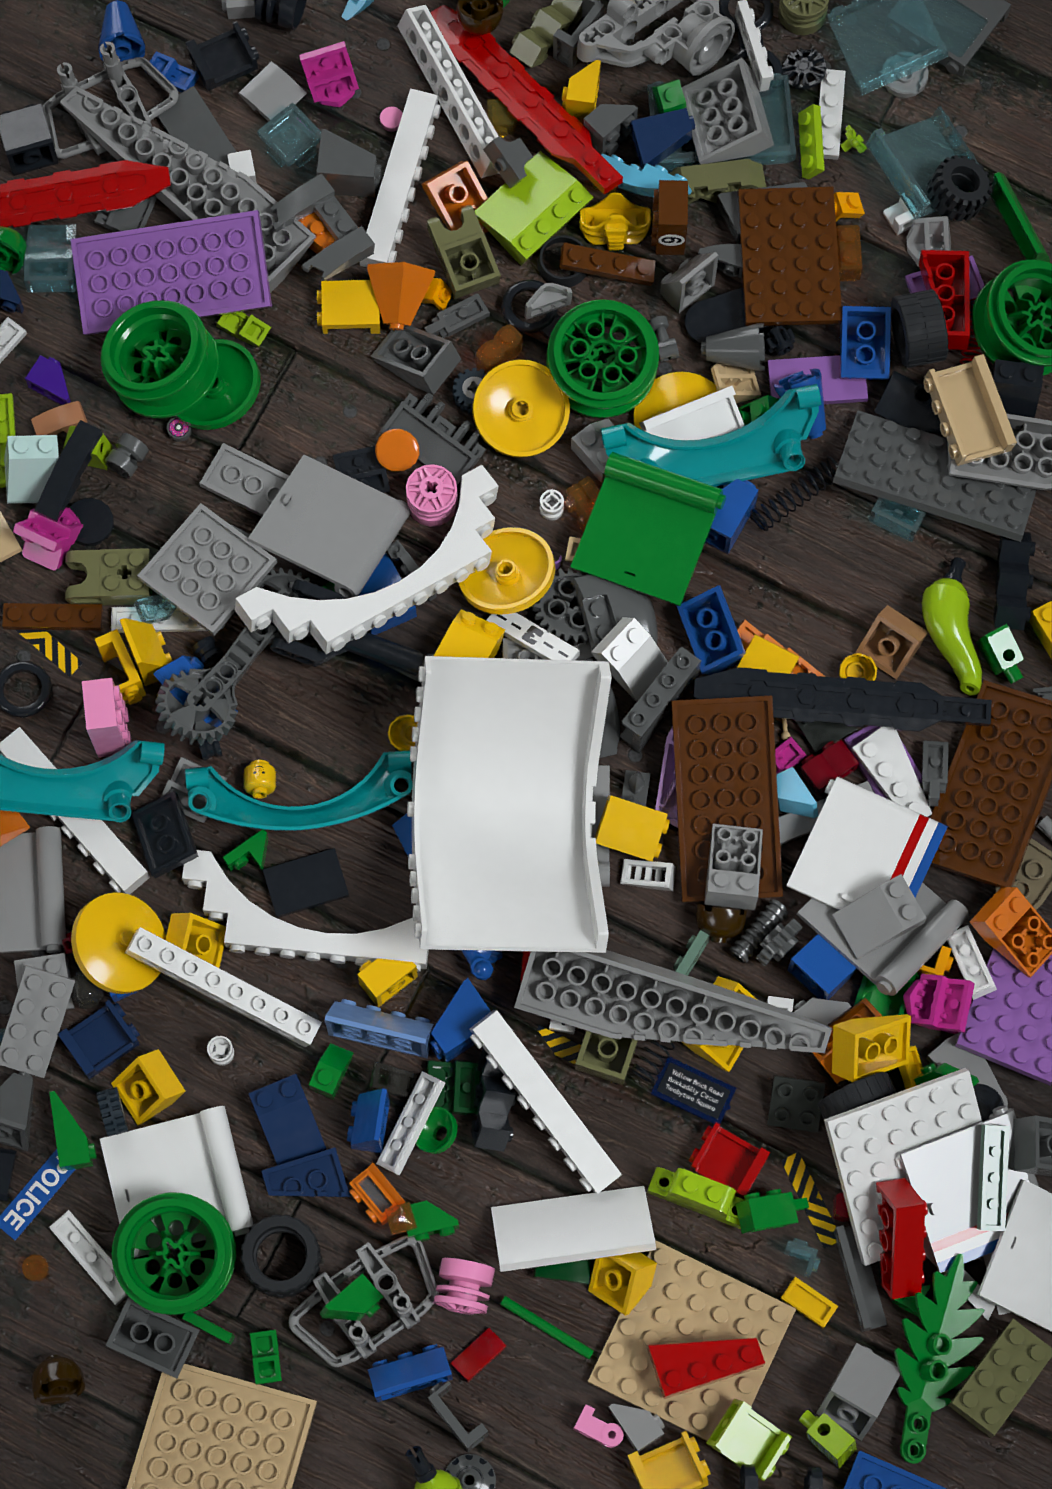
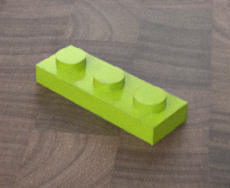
M815 104L798 113L802 177L806 179H811L825 171L821 106Z

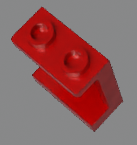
M717 1122L713 1128L708 1125L701 1138L705 1141L700 1150L695 1148L689 1159V1162L692 1163L690 1170L735 1189V1196L745 1199L744 1195L748 1194L770 1152L762 1147L758 1149L721 1128V1124Z

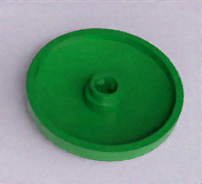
M214 339L220 357L217 378L207 396L197 406L183 414L177 415L183 423L202 430L219 429L236 422L254 404L260 389V370L250 352L236 342Z

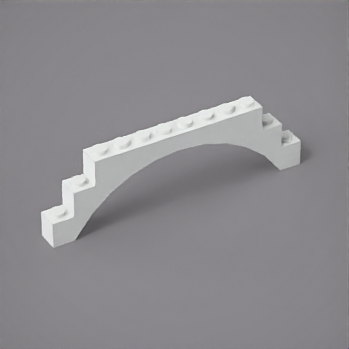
M483 465L462 475L459 507L452 528L438 550L420 568L397 583L373 593L348 599L332 600L288 597L255 587L235 598V611L250 632L264 629L273 622L288 643L294 640H301L310 632L325 654L333 650L338 651L347 642L353 639H360L372 628L383 626L390 618L403 615L410 607L423 604L430 596L436 593L441 594L455 582H463L473 572L482 571L488 567L492 551L483 539L492 533L495 517L486 506H489L496 500L498 485Z
M197 850L199 857L184 864L182 874L184 884L188 885L187 887L191 889L206 887L203 906L205 916H209L208 919L213 921H223L224 918H227L224 944L226 948H230L229 951L245 953V950L255 951V954L260 956L278 953L280 957L293 959L297 955L305 956V959L309 961H320V958L330 959V962L336 964H345V961H353L358 966H362L369 960L373 962L379 958L414 962L417 966V972H420L421 969H427L429 949H420L419 939L414 937L415 923L418 922L413 921V918L384 929L357 934L323 933L299 928L271 916L250 902L228 880L211 852Z

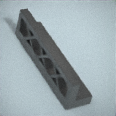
M842 1225L836 1227L833 1232L861 1332L887 1326L871 1265L865 1266L861 1263L852 1226L844 1227Z

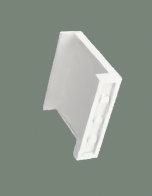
M733 386L639 423L641 429L647 433L674 440L713 438L745 426L733 395H736Z

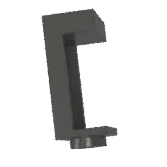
M582 0L583 21L572 36L559 28L553 35V58L571 69L579 61L576 53L580 33L604 16V4L600 0Z
M441 1381L429 1390V1403L467 1452H469L489 1436L488 1430L481 1423L469 1434L465 1431L440 1399L452 1389L449 1381L445 1384Z

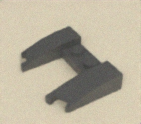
M321 173L272 206L271 213L277 212L278 222L273 223V229L276 233L315 212L336 242L302 264V269L309 272L314 267L324 272L321 280L325 281L373 255L375 243L362 226L358 228L334 196L335 190Z

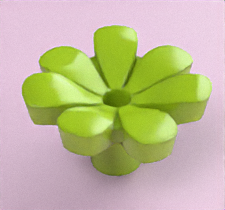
M848 125L845 128L847 140L841 144L842 149L847 152L853 147L859 153L864 152L867 147L862 143L864 141L861 135L856 136L855 130Z

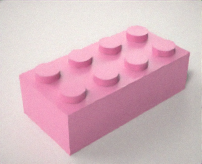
M112 678L82 681L86 730L98 758L110 757L131 743V734L125 723L129 722L128 708L125 705L122 693H120L119 685L115 686Z

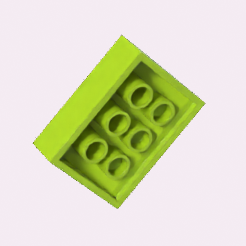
M541 151L525 164L524 170L527 175L511 189L506 183L503 184L475 210L477 219L521 266L575 217L581 209L588 205L593 198L576 178Z

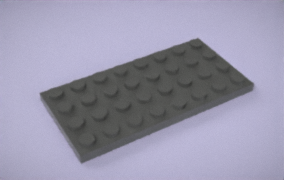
M857 411L833 483L1019 542L1022 540L1037 490L950 476L947 438L916 428H907L893 421L862 411Z

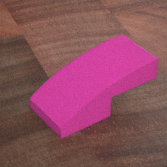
M792 737L775 749L776 774L791 767L794 768L808 757Z

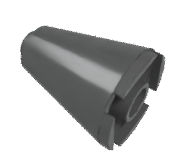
M757 323L707 336L706 342H701L702 356H706L707 361L765 371V366H760V361H765V335L760 333L759 328H764V323Z

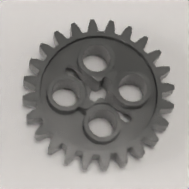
M571 567L568 568L567 574H564L560 568L558 575L554 576L552 585L547 593L536 602L537 604L533 605L532 611L538 612L534 619L542 620L539 627H547L548 633L550 632L558 638H563V641L566 643L570 639L573 645L576 646L578 639H581L582 643L586 644L588 634L585 623L578 626L572 621L578 618L584 622L573 582L574 578L584 575L578 570L577 573H573ZM567 587L571 589L572 593L565 594L561 588ZM571 604L576 605L574 609L569 608ZM558 608L562 614H553L550 609Z

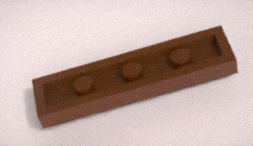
M564 243L561 248L560 268L651 286L654 283L655 260Z
M4 603L2 627L4 630L102 631L103 606L102 604Z

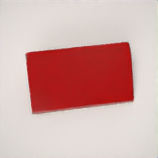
M488 1328L455 1358L451 1365L469 1383L507 1348V1345Z

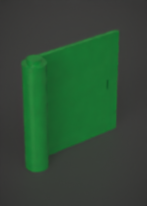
M612 452L605 466L604 482L570 567L681 606L718 509L722 510L725 504L726 496L723 495V489Z

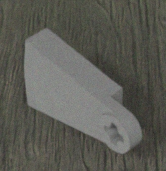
M960 1032L946 1039L927 1056L926 1060L934 1063L935 1066L947 1063L958 1069H968L971 1075L978 1078L979 1082L977 1084H985L994 1088L1002 1097L1004 1105L1008 1106L1007 1098L1002 1092L986 1059L955 1046Z

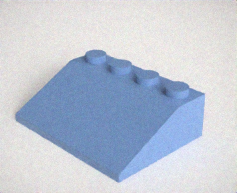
M342 999L341 1002L335 1001L325 1016V1024L329 1036L426 1059L428 1058L430 1042L432 1041L431 1032L434 1029V1024H430L429 1019L416 1017L413 1020L405 1018L406 1015L397 1011H391V1014L381 1012L380 1008L366 1005V1008L356 1006L355 1002Z

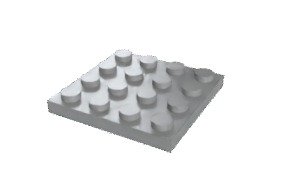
M200 503L137 577L141 582L215 636L234 614L235 598L257 587L277 564V559L261 547L249 542L245 535Z

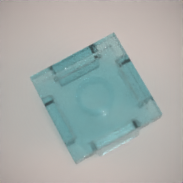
M293 102L257 131L258 136L266 144L267 153L281 167L285 164L290 167L295 163L300 168L316 155V145L321 139V131Z

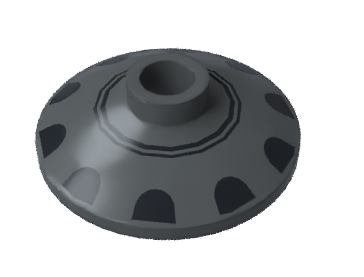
M474 1454L461 1455L451 1461L445 1470L460 1480L463 1489H495V1472L490 1463L481 1456ZM471 1475L474 1477L475 1481L472 1485L465 1484L464 1479L466 1476Z

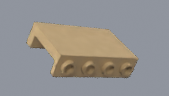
M984 354L975 356L970 363L935 372V369H930L927 372L923 381L924 388L931 395L933 412L940 419L941 433L943 437L947 438L949 455L952 459H955L957 466L1012 451L1017 441Z

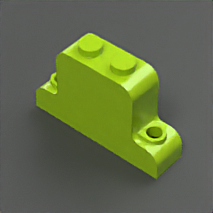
M656 1167L647 1193L741 1229L738 1215L732 1213V1208L736 1206L735 1203L744 1199L735 1196V1189L682 1168H677L675 1173ZM666 1178L669 1181V1185L662 1187L659 1184L660 1179Z

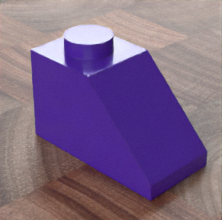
M40 355L25 378L28 388L60 405L71 403L61 364L52 357L47 359Z

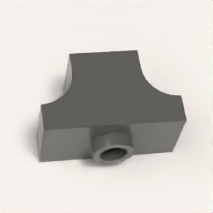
M498 136L483 149L493 163L494 169L500 173L510 189L527 176L524 166L533 156L520 137L515 141L507 142Z

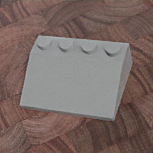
M743 58L682 87L688 115H692L695 122L692 137L700 164L753 156L774 146L753 70Z

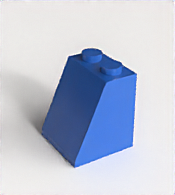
M735 479L723 488V495L726 496V501L722 510L718 509L705 542L706 544L729 554L752 514V509L756 506L759 489L753 483L747 480Z
M819 934L791 959L787 969L817 999L829 1000L858 971L853 964Z
M469 978L463 981L431 1032L432 1041L430 1042V1048L438 1060L443 1058L445 1062H449L474 1046L475 1044L470 1038L473 1034L470 1028L491 1012Z

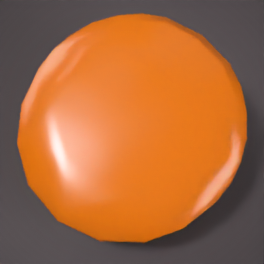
M391 429L384 432L378 438L375 454L379 463L390 471H405L417 462L419 445L411 433L402 429Z

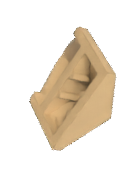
M716 363L711 368L717 391L733 386L736 393L733 397L736 403L761 396L754 370Z

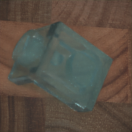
M159 594L138 599L134 603L141 621L148 624L168 620L176 610L175 606Z
M796 1238L793 1241L788 1240L783 1254L808 1261L804 1276L809 1278L811 1272H817L821 1258L816 1257L818 1250L808 1247L809 1243Z

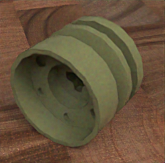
M780 0L778 11L780 23L787 31L793 34H813L826 21L829 0Z

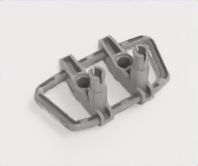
M105 42L107 48H105L104 44L100 46L104 70L80 82L74 76L72 66L69 63H63L64 69H62L60 64L57 67V72L60 76L62 91L56 93L42 106L57 158L65 159L94 149L97 155L107 151L77 120L80 132L84 134L88 141L65 149H60L58 146L51 110L76 86L86 90L109 79L123 112L133 118L137 117L143 120L150 127H152L150 122L152 119L177 103L179 97L178 90L144 57H136L120 62L115 46L111 42ZM141 66L169 93V97L146 112L137 89L132 85L124 72L127 69Z
M405 1235L376 1250L368 1242L356 1250L359 1259L331 1278L326 1272L314 1278L312 1281L317 1290L296 1307L289 1316L291 1331L330 1366L341 1367L355 1362L361 1357L366 1359L377 1351V1346L406 1327L408 1330L421 1321L420 1317L426 1314L434 1305V1297L439 1295V1292L436 1291L437 1284L421 1241H416L415 1237L408 1238V1235ZM405 1246L413 1247L429 1293L415 1309L410 1302L409 1296L401 1288L396 1275L382 1260V1258ZM365 1267L375 1288L383 1295V1298L399 1320L370 1339L360 1321L333 1319L356 1348L352 1352L336 1357L299 1324V1319L321 1299H323L325 1304L329 1303L340 1293L337 1285ZM384 1277H389L394 1281L393 1286L388 1290L379 1287V1282Z

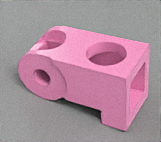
M585 1405L573 1430L606 1447L613 1448L618 1446L624 1436L622 1428L618 1424H607L592 1416L595 1409Z

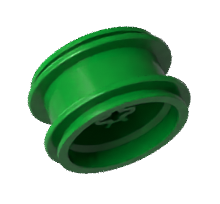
M1035 259L1015 262L989 281L976 297L972 311L974 335L981 351L993 364L996 359L1044 366L1043 376L1052 373V329L1049 328L1052 326V263ZM1008 289H1011L1013 298L1007 291Z
M592 300L570 309L557 322L548 343L546 367L550 369L551 375L558 387L569 397L572 410L596 418L615 417L635 408L651 390L659 364V346L653 328L637 310L627 304L614 300ZM604 326L611 327L609 333L604 332ZM591 328H598L601 331V334L598 336H592L589 334L588 330ZM617 331L622 332L625 338L616 340L612 334ZM578 332H580V334H581L585 339L576 338V337H574V336H575ZM634 341V343L636 344L637 347H631V346H625V345H627V344H629L630 342ZM599 345H603V347H600L598 349L595 348ZM582 346L586 352L578 355L573 351V348ZM623 354H631L634 360L624 362L621 356ZM600 355L603 358H607L606 363L603 364L601 360L598 361ZM580 362L579 367L568 372L567 364ZM589 369L594 371V375L586 377L581 371ZM622 370H625L636 377L630 382L622 374ZM612 372L617 374L619 378L611 381L606 378V374ZM596 379L597 381L602 380V392L592 391Z
M165 300L145 302L123 313L109 329L101 351V367L109 385L117 392L121 401L130 410L150 418L177 416L197 406L211 390L217 378L220 364L217 344L212 335L205 329L199 316L192 309L181 303Z
M169 1192L157 1194L138 1203L125 1215L119 1224L112 1245L113 1269L123 1291L141 1307L160 1314L181 1315L190 1311H198L212 1303L227 1287L236 1263L235 1238L225 1217L210 1203L185 1193ZM160 1215L165 1230L161 1232L151 1221ZM194 1216L201 1222L191 1233L188 1231V1227ZM179 1220L182 1222L184 1229L181 1234L174 1235L170 1228L173 1222ZM152 1234H158L161 1238V1243L157 1248H151L148 1245V1238ZM197 1234H203L206 1238L205 1245L200 1249L195 1248L193 1245V1238ZM168 1244L174 1249H180V1253H178L180 1265L174 1258H168V1255L171 1253ZM135 1248L150 1251V1257L134 1259ZM215 1249V1259L201 1257L202 1251ZM151 1260H157L160 1264V1270L155 1275L150 1274L147 1270V1265ZM197 1260H202L205 1264V1271L200 1275H196L192 1270V1265ZM174 1273H179L182 1276L183 1281L178 1288H173L169 1282L171 1275ZM190 1275L199 1285L193 1291H190L187 1277ZM162 1276L164 1281L158 1293L150 1287Z

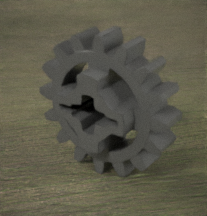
M795 919L791 920L785 927L781 923L778 924L760 944L764 949L757 955L756 959L764 966L773 958L779 962L799 941L795 936L802 929V926Z

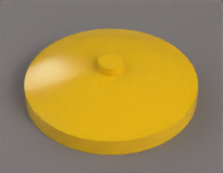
M513 360L502 363L487 373L476 389L472 409L475 426L481 437L490 447L504 455L522 458L543 453L560 439L568 424L570 403L569 397L554 381L549 368L530 360Z
M673 372L662 375L654 380L653 386L645 399L635 407L634 426L641 429L640 422L717 392L716 385L709 379L690 372Z
M523 528L497 529L483 539L492 551L488 567L482 571L473 572L467 579L459 583L464 597L475 608L490 614H512L529 608L547 593L555 576V560L549 545L538 534Z
M108 893L93 899L78 913L71 935L74 958L82 973L97 987L111 993L129 994L150 985L161 973L125 954L136 930L140 927L164 940L166 939L160 919L145 902L125 893Z

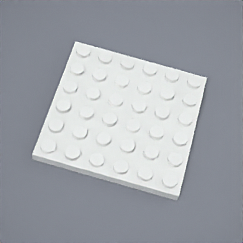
M960 1069L824 1119L862 1264L867 1266L880 1261V1254L885 1253L879 1240V1230L884 1229L881 1216L878 1215L877 1204L882 1203V1194L876 1191V1182L906 1178L908 1181L900 1157L901 1153L982 1122L968 1069Z

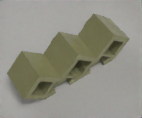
M553 0L550 6L538 9L532 17L534 22L530 29L518 32L514 36L510 53L531 68L542 64L548 57L546 54L548 49L553 46V35L558 28L568 34L569 26L572 23L577 24L582 18V0Z
M751 159L677 167L669 173L673 176L679 174L688 180V185L692 190L691 194L688 195V205L700 198L717 203V196L721 193L738 191V189L766 187L763 165Z

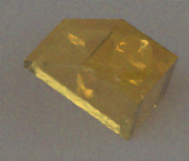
M499 99L487 100L488 118L498 136L502 138L512 135L523 124L508 112V108Z

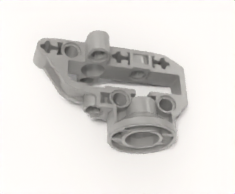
M610 0L607 13L580 33L576 54L579 60L583 62L601 60L603 63L622 67H633L648 60L663 65L671 58H674L692 75H701L712 68L724 55L732 41L735 24L728 17L722 16L719 13V0H691L694 4L685 9L683 19L679 24L678 20L673 17L656 29L653 35L644 41L640 40L636 44L631 45V42H634L635 33L683 0Z

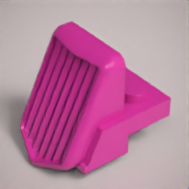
M344 41L299 55L314 103L319 102L322 105L341 107L359 89Z
M68 507L65 508L57 522L36 513L35 509H32L29 512L28 519L15 523L13 533L21 536V539L25 541L22 555L25 558L54 571L61 567L66 553L71 545L75 543L83 528V524Z
M921 974L920 979L915 980L903 995L906 1012L911 1016V1023L952 1034L965 1033L975 983L970 980L948 979L942 975Z

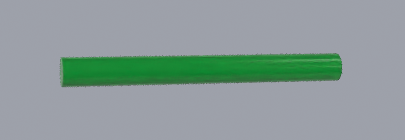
M505 1296L503 1298L501 1306L585 1358H591L594 1350L509 1297Z

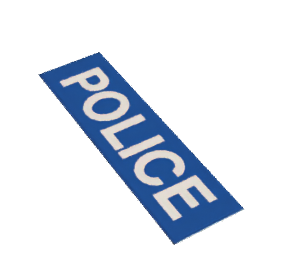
M57 1149L0 1215V1228L14 1240L20 1236L76 1170L62 1171L60 1169Z

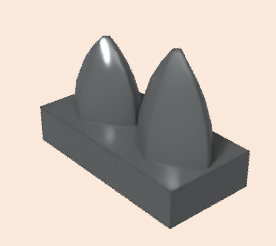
M626 770L622 799L646 807L651 773Z

